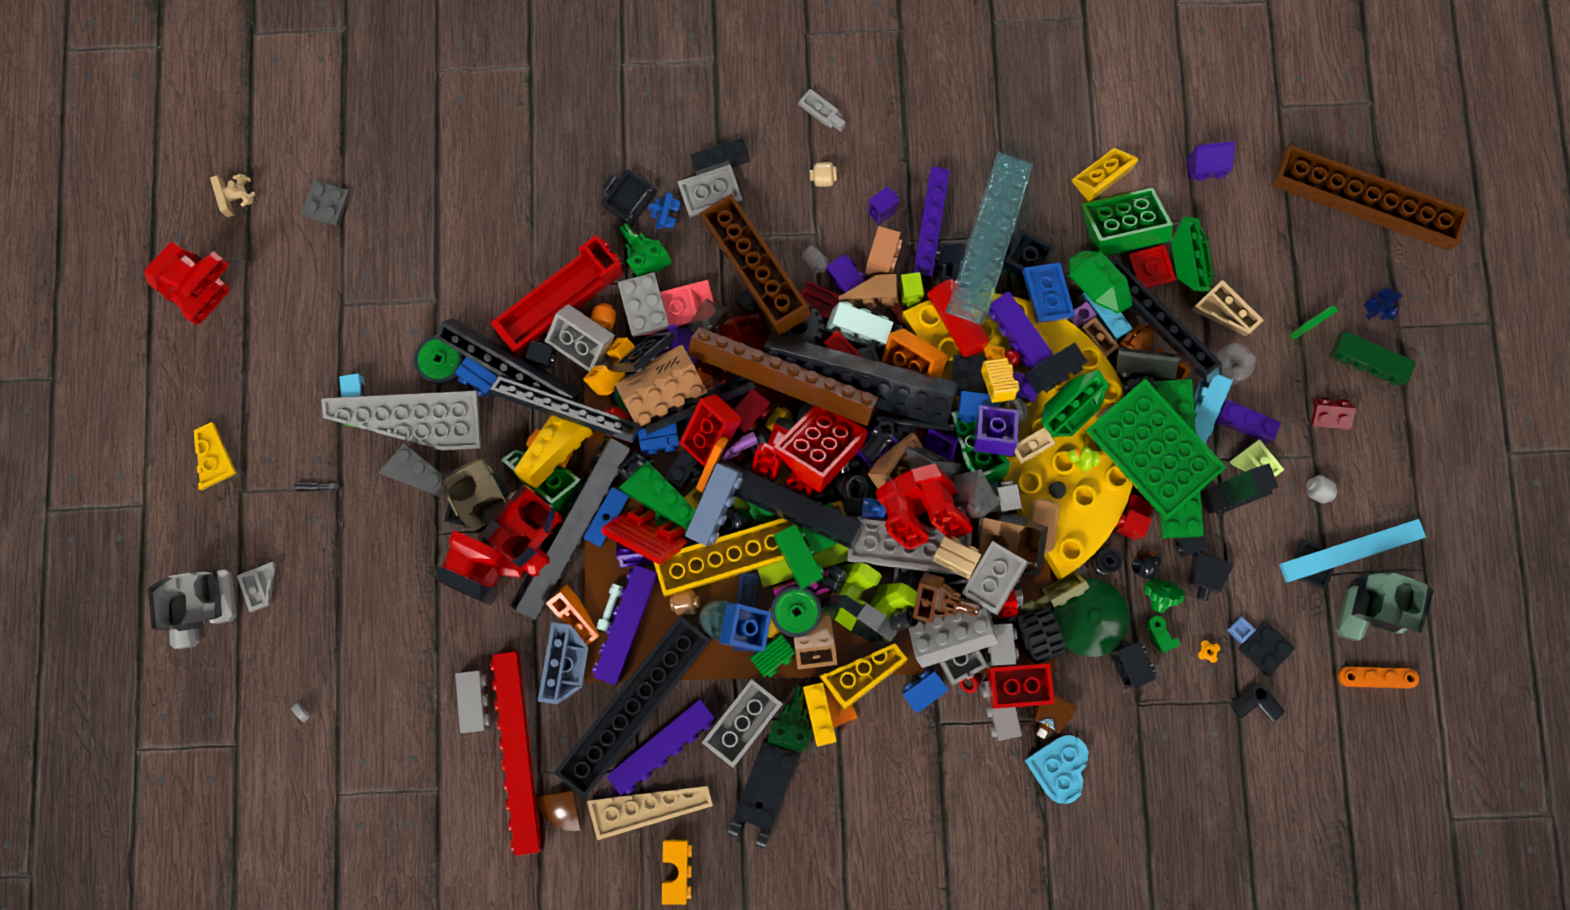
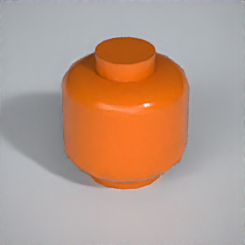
M600 303L593 308L591 320L610 331L614 327L617 313L611 305Z

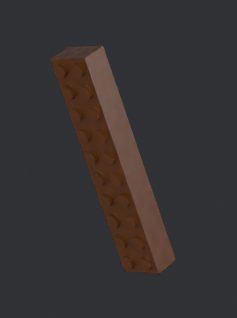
M1289 145L1282 152L1270 185L1445 250H1450L1459 244L1469 213V209Z

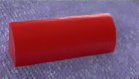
M954 280L944 281L934 287L927 296L962 356L967 357L983 352L990 341Z

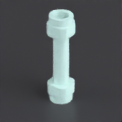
M612 584L609 590L611 595L603 617L598 621L597 629L607 632L611 624L609 621L623 587Z

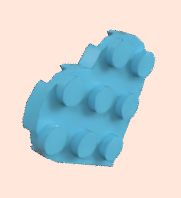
M1063 735L1024 759L1051 800L1057 803L1069 804L1076 801L1081 795L1083 778L1080 772L1086 767L1089 752L1086 745L1079 738L1072 735Z

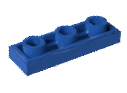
M612 487L583 538L601 548L607 536L602 534L601 527L620 515L629 496ZM610 515V519L604 521V516Z

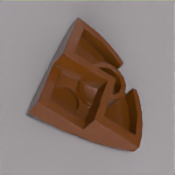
M574 791L536 797V802L542 815L554 823L556 827L569 831L581 830Z

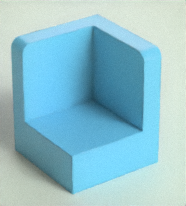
M360 374L339 376L342 397L362 396L361 385H365L364 377Z

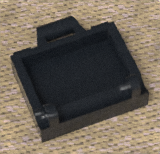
M628 169L623 172L621 178L611 175L602 186L608 195L602 200V206L632 227L657 194V189ZM615 182H617V184H616L615 187L612 189V191H610L609 189L612 187V185H613Z

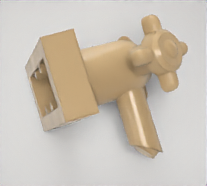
M217 175L210 177L219 210L226 217L234 215L231 205L232 201L242 198L243 202L240 204L242 207L253 203L255 192L246 193L244 184L251 182V179L245 175H234L233 179H236L237 183L229 180L228 187L225 186V182Z

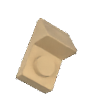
M1042 428L1018 442L1015 454L1022 464L1052 447L1056 442L1045 428Z

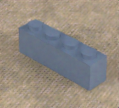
M723 463L716 464L685 534L686 537L705 546H710L717 541L719 527L725 523L727 509L733 505L735 500L734 493L743 482V478H741L742 472Z

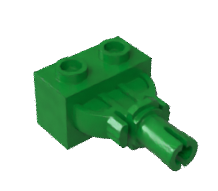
M628 223L624 224L626 230L623 226L619 228V232L622 233L629 245L627 243L624 245L628 251V260L626 261L636 277L650 273L656 274L672 263L667 251L658 239L653 241L645 238L642 233L639 234L640 239Z

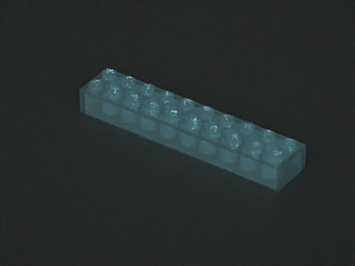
M997 152L951 292L946 313L981 325L983 324L989 312L1033 163Z

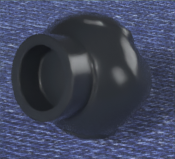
M1152 552L1149 555H1140L1138 559L1133 560L1131 565L1132 571L1141 578L1150 579L1154 577L1156 568L1161 564V559Z

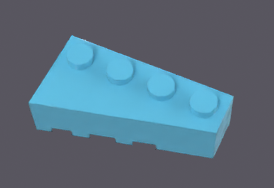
M1217 375L1208 383L1201 379L1193 397L1196 435L1206 445L1208 436L1213 432V425L1219 416L1223 402L1233 380L1221 375Z

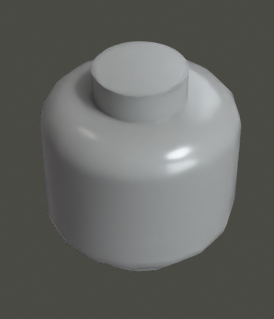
M1315 476L1309 479L1306 484L1308 497L1319 503L1331 502L1337 495L1336 484L1324 476Z

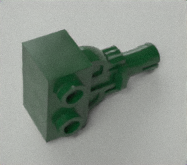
M795 687L790 712L788 713L789 704H786L784 711L777 717L776 721L773 720L768 744L806 753L812 730L809 729L808 710L804 709L803 716H801L805 701L804 690L802 689L801 696L799 697L801 687Z

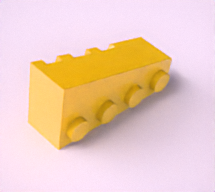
M551 415L514 469L519 480L537 488L554 472V468L559 463H563L567 459V455L574 449L577 450L581 446V442L593 434L591 429Z

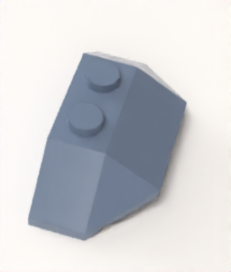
M551 622L538 697L539 702L559 704L582 688L589 648L572 625Z

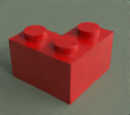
M1134 494L1130 495L1114 532L1135 541L1144 538L1152 521L1149 516L1153 506L1141 497Z

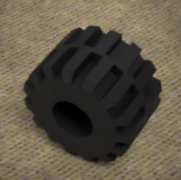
M808 304L811 316L780 336L822 347L821 343L826 341V329L823 318L815 307L811 310Z
M1046 605L1017 616L1016 625L1021 642L1034 664H1039L1065 654V642L1055 616Z

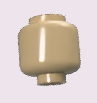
M831 162L816 163L814 169L810 170V180L814 181L816 187L833 186L834 182L837 181L836 166H833Z

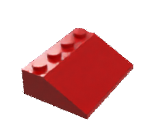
M814 405L773 449L804 483L821 492L864 446L868 430L848 418Z

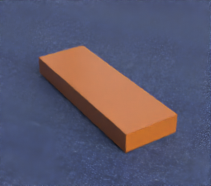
M724 436L715 444L699 479L696 489L700 492H703L707 487L709 478L716 464L719 463L729 441Z

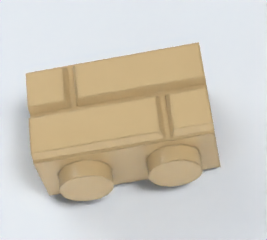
M945 536L935 553L933 562L970 580L982 554L973 546L966 547L960 544V540L955 537L948 538Z

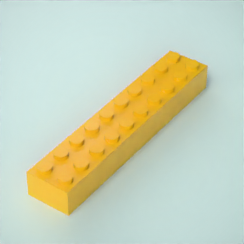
M842 501L832 503L834 508L839 509L842 514L846 515ZM783 518L719 537L710 546L699 543L682 548L679 553L661 566L654 562L664 597L784 561L785 559L774 540V534L794 525V523Z

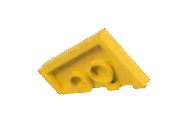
M210 422L194 430L195 451L198 457L197 473H199L200 480L198 487L202 491L237 474L214 423Z

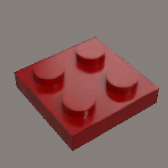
M1165 245L1131 253L1127 256L1133 275L1147 289L1176 280Z

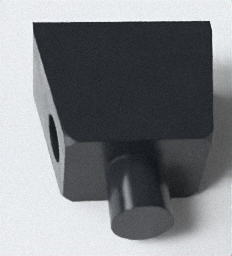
M1199 552L1192 554L1189 585L1198 588L1196 598L1208 601L1210 592H1221L1234 564Z

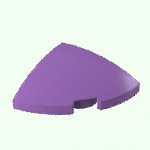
M754 432L743 436L733 443L723 454L722 460L726 461L741 455V450L758 444Z

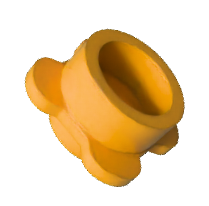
M1206 640L1202 641L1198 657L1214 663L1217 661L1216 656L1218 651H1220V646L1218 644H1210Z

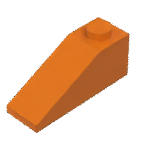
M567 584L555 592L546 602L563 624L573 626L586 645L599 637V633L580 599Z

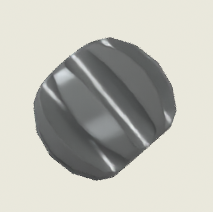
M1020 398L1000 404V408L1019 410L1018 423L1027 418V406Z

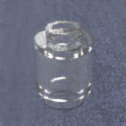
M811 245L802 253L803 260L815 273H823L826 270L829 259L817 247Z

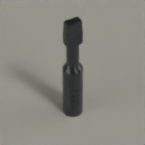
M296 482L295 489L339 490L340 484Z

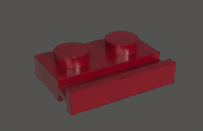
M808 280L801 292V296L810 305L811 310L815 307L819 315L829 321L831 312L838 304L839 296L841 295Z

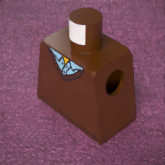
M1055 694L1054 704L1035 706L1032 720L1039 723L1035 735L1045 740L1050 730L1060 733L1075 714L1078 707Z

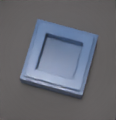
M1242 616L1227 629L1240 644H1243L1256 631Z

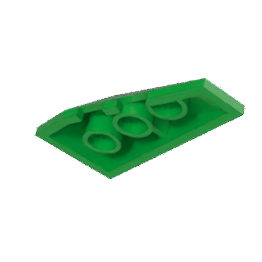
M958 410L952 412L951 416L968 470L971 472L981 469L989 484L1006 477L1011 465L1006 456L973 451L976 421L973 420L971 423L961 421L962 419L957 418Z

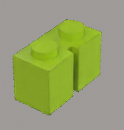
M920 272L901 275L898 284L901 304L903 307L907 306L910 309L920 304L924 295Z

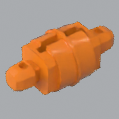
M1149 324L1144 327L1137 325L1131 332L1126 334V337L1119 343V347L1147 351L1154 342L1153 335L1155 331Z

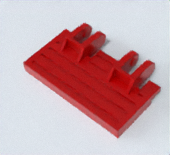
M642 505L632 511L626 510L601 527L602 534L660 566L679 553L681 547L687 544V540L681 537L685 530L682 526L675 527V523L670 520L662 526L651 522L655 512L652 510L645 511L646 509Z

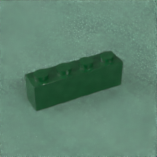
M1346 331L1337 336L1330 354L1337 362L1348 363L1354 369L1369 372L1371 376L1378 379L1383 378L1394 386H1402L1408 383L1416 365V361Z

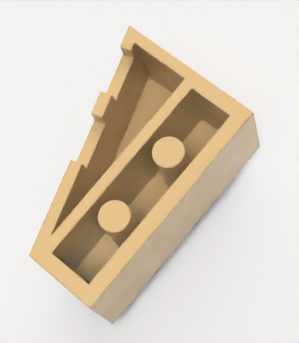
M1223 280L1191 309L1243 336L1250 334L1264 321Z

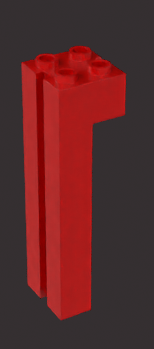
M595 235L578 248L580 252L578 257L490 323L514 354L519 355L529 347L531 340L536 342L549 332L554 317L559 310L568 304L578 310L623 275L621 269L623 265L620 258L615 252H611L608 243L603 238L599 239Z

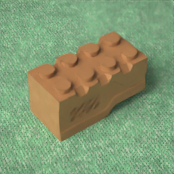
M683 345L646 363L642 371L615 384L634 422L640 424V427L649 423L651 418L656 415L663 416L668 413V409L684 405L687 399L691 397L697 398L707 393Z

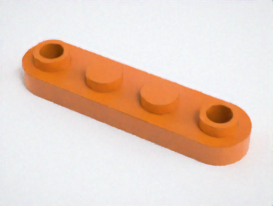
M1343 667L1337 674L1339 683L1346 687L1414 688L1419 682L1417 672L1408 668ZM1349 673L1352 674V680L1348 679ZM1408 675L1411 676L1410 682L1407 680Z

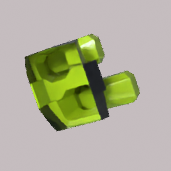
M862 562L841 565L840 569L845 571L849 577L845 582H842L839 593L832 592L829 597H824L821 604L822 611L851 632L870 642H891L898 632L891 625V613L903 610L904 608L915 607L917 592L903 583L883 584L878 587L873 599L867 604L860 600L864 590L878 585L882 577L881 574Z

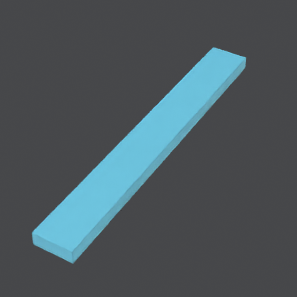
M1417 519L1281 563L1279 566L1287 583L1425 538L1426 536L1420 520Z

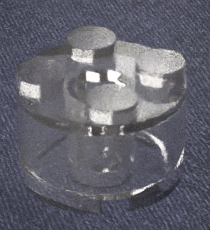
M1229 344L1215 354L1222 362V372L1218 375L1233 380L1231 385L1241 383L1254 371L1256 358L1247 347L1241 344Z

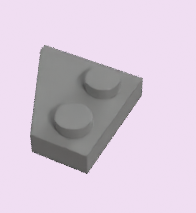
M270 562L237 576L249 612H254L271 605L276 569L275 562Z

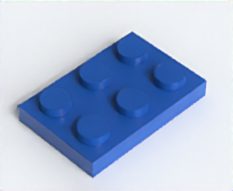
M1060 263L1026 267L1022 270L1037 324L1071 319L1075 316Z

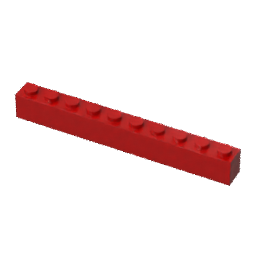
M520 652L492 655L493 659L490 660V666L495 674L492 685L493 690L497 692V699H495V709L499 711L497 728L499 731L501 730L502 737L499 739V747L501 751L503 750L504 758L501 759L502 770H505L506 773L503 783L505 791H508L506 809L510 811L511 818L508 819L509 831H512L513 839L510 840L511 851H514L515 856L539 853L542 851Z

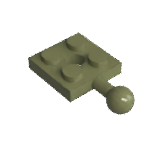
M1074 571L1041 589L1044 596L1036 601L1028 600L1024 602L1022 610L1024 613L1031 612V610L1049 602L1054 607L1062 606L1068 602V599L1084 594L1089 586Z

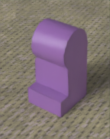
M1085 302L1074 310L1075 316L1066 320L1080 328L1097 315L1088 302Z

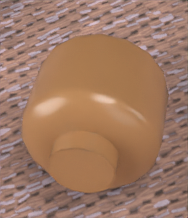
M692 589L675 593L670 597L671 610L679 616L693 615L697 608L700 607V597L696 596Z

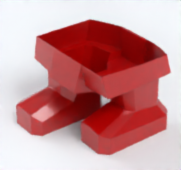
M171 241L144 270L147 283L157 292L159 291L167 301L174 302L181 309L183 316L196 326L201 324L230 292V287L219 279L228 268L229 263L214 251L202 259L195 253L179 247Z
M936 464L912 469L885 483L876 490L877 500L884 506L889 517L885 523L887 533L906 549H914L928 542L930 538L927 529L915 517V514L921 515L928 512L931 523L948 538L955 537L958 539L970 533L973 529L970 519L954 506L952 496L958 493V490L953 481Z

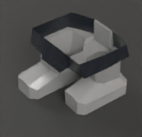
M209 569L172 575L148 588L151 628L156 631L169 630L170 645L174 649L196 647L200 642L199 628L204 627L205 620L213 624L231 622L237 616L233 576L228 570Z

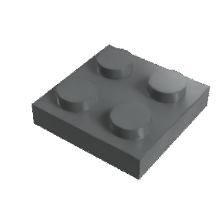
M313 180L301 215L338 227L350 192Z

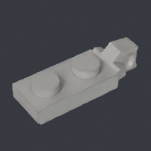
M809 89L798 102L800 107L829 128L833 126L840 132L846 127V122L840 118L841 114L838 112V109L813 90Z

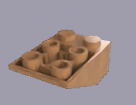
M896 274L876 275L839 296V301L841 303L849 302L853 304L854 308L864 306L866 309H873L877 305H883L884 308L895 307V305L899 304Z
M800 610L792 611L794 615L801 613ZM822 611L821 621L814 631L805 636L794 637L798 670L837 665L831 617Z

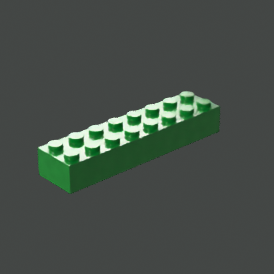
M1192 379L1154 381V389L1196 433ZM1200 492L1169 519L1165 520L1158 513L1160 539L1203 536Z

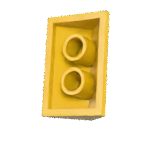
M1113 148L1073 178L1072 182L1090 202L1129 173L1138 162V158Z

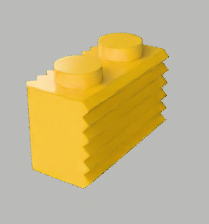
M1007 358L984 361L981 372L991 402L1014 400L1016 393L1019 391V384L1013 378V367L1011 364H1008Z

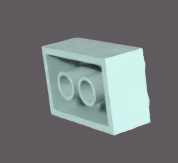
M839 302L831 312L826 331L834 333L838 330L846 339L865 346L874 345L875 349L879 350L887 343L893 322L889 321V318L886 316L871 314L870 310L854 308L853 304L849 302Z

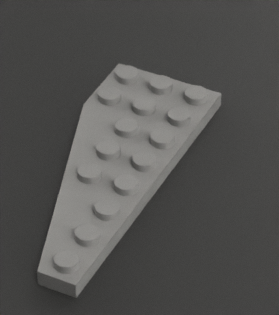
M477 391L321 399L322 413L325 419L357 426L358 428L368 429L376 433L412 441L439 450L481 448Z

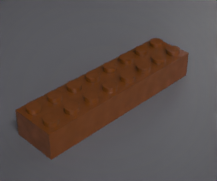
M732 194L700 212L704 225L778 335L811 316L808 304Z

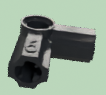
M889 420L886 422L881 421L871 434V438L860 450V453L873 462L884 447H887L897 435V432L893 429L894 424Z
M1258 683L1249 685L1247 691L1229 704L1240 718H1244L1257 706L1271 722L1279 719L1285 712L1272 696L1269 688ZM1258 688H1261L1262 695L1257 698L1255 692Z

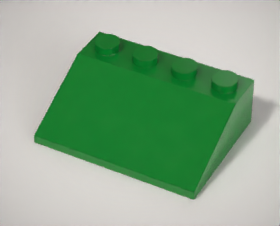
M1153 188L1081 203L1095 252H1102L1107 256L1171 241L1173 224Z

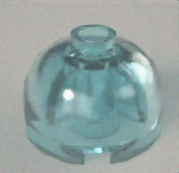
M712 601L706 604L699 614L700 629L706 636L714 640H720L726 605L729 604L728 601Z

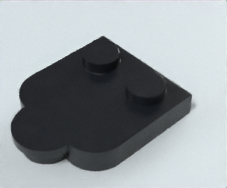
M953 355L952 381L958 383L956 395H960L961 391L988 394L981 372L983 362L988 361L986 357Z

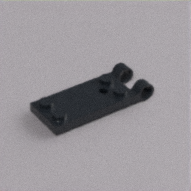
M762 741L727 835L736 838L742 822H747L761 828L755 846L765 849L799 755ZM758 801L763 803L762 809L756 808L755 804Z

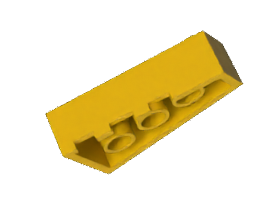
M892 644L871 655L821 675L820 680L842 709L846 710L905 664L907 658L896 644Z

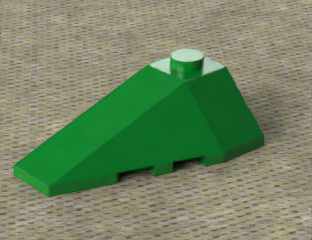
M515 449L501 461L519 480L514 469L526 452ZM555 467L554 472L537 488L523 482L521 483L533 489L560 513L566 506L580 479L566 468Z

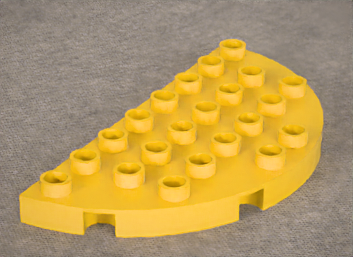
M962 293L990 341L988 344L1002 346L1005 351L1012 349L1009 339L1000 333L999 325L996 321H992L987 314L989 304L1001 297L1002 294ZM1013 297L1054 355L1075 342L1088 360L1082 366L1084 370L1075 376L1071 373L1068 375L1070 378L1062 384H1059V382L1055 383L1056 387L1048 393L1042 391L1036 396L1034 403L1023 400L1027 406L1028 414L1024 421L1018 423V442L1044 428L1041 423L1044 405L1071 379L1100 370L1109 384L1100 410L1073 436L1053 437L1056 442L1055 445L1022 464L1015 452L1013 456L1005 455L1011 465L1007 476L998 480L999 482L1011 480L1013 483L1018 484L1022 508L1016 510L1022 517H1030L1032 503L1039 498L1054 500L1060 505L1055 547L1049 553L1044 554L1057 579L1060 580L1079 568L1107 540L1117 525L1129 499L1133 484L1085 432L1086 429L1124 397L1123 384L1103 352L1074 324L1066 319L1037 324L1031 302ZM931 301L920 303L903 311L901 319L912 334L948 355L941 379L952 381L953 355L962 356ZM983 350V352L970 356L986 357V354ZM1020 356V363L1013 369V372L1026 374L1030 369L1024 367ZM956 395L954 401L956 410H958L959 395ZM1089 447L1093 451H1098L1100 456L1099 465L1093 466L1089 471L1081 470L1076 467L1075 463L1069 461L1068 453L1070 450ZM1057 481L1064 483L1066 487V493L1060 499H1055L1049 493V486Z

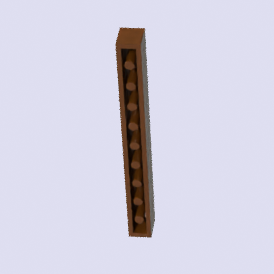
M699 327L691 337L688 356L868 426L874 415L879 397L825 377L814 371L802 368L797 364H792L779 357H774L761 350H756L743 343L710 332L707 329Z

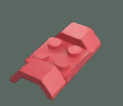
M708 280L660 292L668 324H676V328L717 316Z

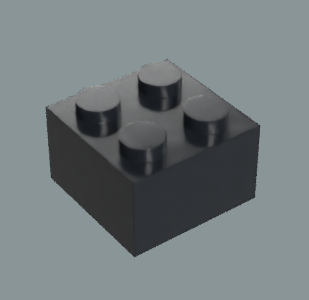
M1022 229L1004 263L1003 269L1024 279L1022 270L1026 267L1047 265L1056 246Z
M1140 642L1129 643L1110 652L1125 688H1137L1156 680L1155 667L1152 663H1149L1146 657L1148 655L1147 649Z

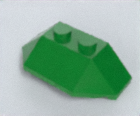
M1184 217L1171 242L1177 278L1194 291L1209 292L1214 274L1208 239L1203 228L1200 226L1199 218Z
M1082 251L1069 258V276L1095 304L1113 310L1116 314L1132 306L1127 279L1102 252Z
M1100 370L1071 379L1044 405L1041 423L1052 437L1073 436L1100 410L1105 391L1109 386Z

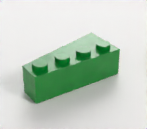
M648 461L619 487L624 494L674 522L675 525L682 526L685 531L688 530L696 510Z

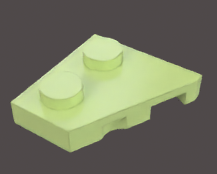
M1260 439L1229 461L1230 465L1243 471L1268 463L1271 465L1274 476H1277L1284 470Z

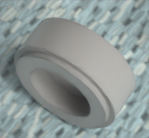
M299 703L291 707L293 713L302 722L310 718V714Z

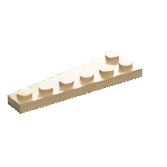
M708 786L587 801L597 840L713 806Z

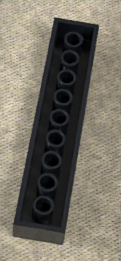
M773 333L770 334L764 345V353L779 357L782 360L797 364L802 368L879 397L876 405L878 409L944 427L948 425L958 388V383Z
M680 615L555 770L554 774L585 799L712 639L687 618Z

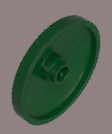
M1086 578L1084 580L1089 588L1085 590L1084 594L1068 599V602L1062 606L1054 607L1052 605L1051 612L1059 624L1066 649L1080 656L1097 657L1112 652L1122 643L1129 627V612L1122 595L1112 585L1102 580Z

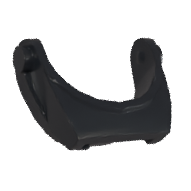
M635 451L618 467V471L623 480L627 481L647 461L653 466L654 460L651 457L648 459L642 453Z

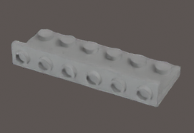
M861 516L857 517L862 522V531L853 549H849L847 561L959 575L933 562L935 553L945 537L937 528L922 524L928 531L930 537L928 542L914 549H906L887 533L885 527L886 519L869 520L861 518ZM972 532L958 538L961 542L960 544L966 547L971 546Z

